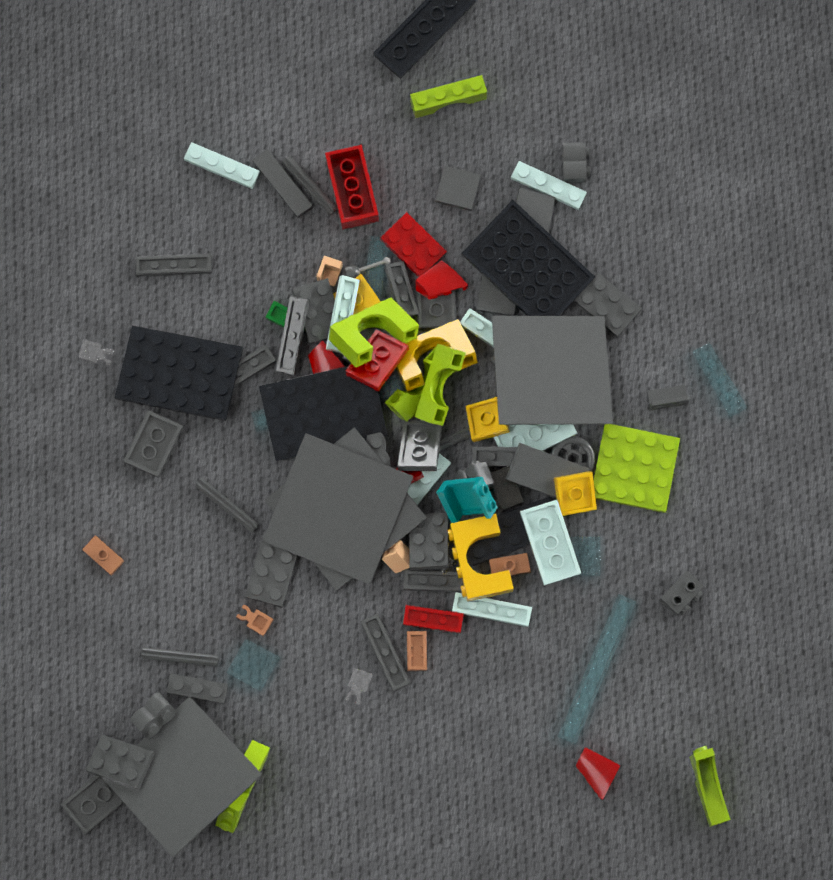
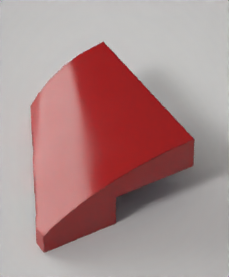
M442 260L416 279V291L429 300L440 295L452 294L451 290L462 288L464 291L468 289V284Z
M323 341L308 355L313 374L345 367L332 351L326 350V344Z
M585 747L576 767L585 777L588 784L591 785L599 799L603 800L620 765Z

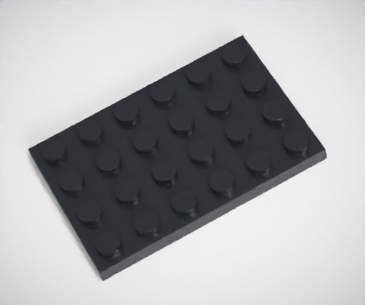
M514 200L461 253L464 258L526 316H559L595 278L585 266Z
M132 325L114 398L126 402L226 421L243 347Z
M349 366L259 386L275 460L296 457L305 433L332 444L336 443L354 427L365 441L367 440V435L381 432L383 436H388L378 391L347 376L345 371Z

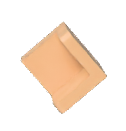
M324 256L317 273V281L328 278L330 286L334 287L343 267L342 261Z
M399 540L383 553L382 560L394 573L408 569L409 548Z

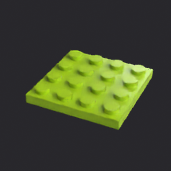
M604 424L593 480L595 498L666 513L680 438L613 424Z

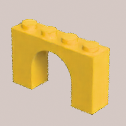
M457 319L418 335L416 339L406 343L409 345V350L397 365L396 370L408 392L425 385L417 362L422 354L434 349L437 344L450 346L466 352L461 370L478 362L475 350Z
M493 514L491 519H486L483 516L451 523L450 529L447 531L449 540L453 541L455 548H452L454 560L458 559L459 563L456 571L458 579L462 578L463 586H460L462 597H466L467 602L513 592L514 588L509 570L488 575L479 574L469 566L466 558L469 547L476 541L500 536L496 514Z

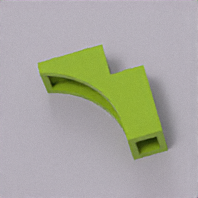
M252 740L245 756L261 771L268 757L270 747ZM255 782L217 817L215 826L220 827L224 831L234 833Z
M707 746L697 748L689 758L697 779L695 784L709 827L731 819L720 787L713 748L707 749Z

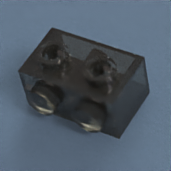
M510 466L490 473L494 484L489 487V491H492L497 509L501 513L521 506L524 502L517 483L506 479Z

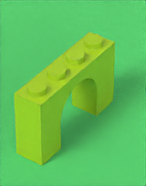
M388 298L331 325L329 341L357 368L372 360L373 346L360 334L362 330L380 328L389 332L395 339L406 344L417 338L419 324L392 298Z

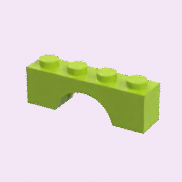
M482 75L410 94V103L415 118L434 114L438 109L450 104H471L487 99V89Z
M437 344L415 414L416 418L431 424L444 425L449 407L443 399V387L445 381L452 373L461 371L466 352L450 346Z
M436 347L423 360L425 368L424 383L426 382ZM424 385L408 392L397 389L385 404L397 417L407 422L416 414Z

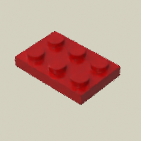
M407 212L380 238L418 277L431 269L447 252Z
M376 329L368 340L373 346L372 360L357 368L351 363L345 372L347 376L379 391L408 352L409 345Z

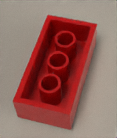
M362 145L326 152L327 168L342 230L379 222V214Z

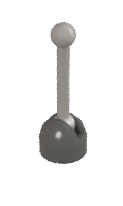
M385 257L382 261L362 268H358L355 265L345 267L347 277L356 278L364 270L382 264H389L390 259Z

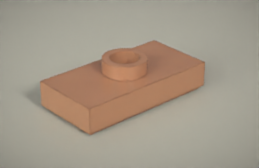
M96 535L82 549L111 576L124 563V560Z
M527 553L489 559L491 574L507 570L510 571L511 576L531 572Z
M407 631L408 671H427L426 631Z

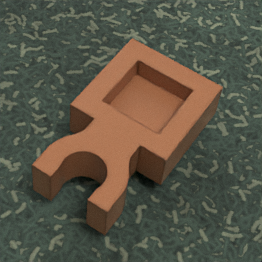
M243 605L242 609L247 611V615L241 616L237 614L236 618L241 621H248L247 627L264 637L273 619L257 609L255 613H252L248 606Z

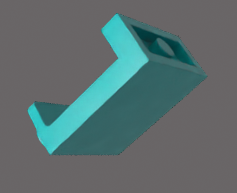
M483 477L443 481L436 492L451 523L458 522L462 515L484 513L486 519H491L498 508Z

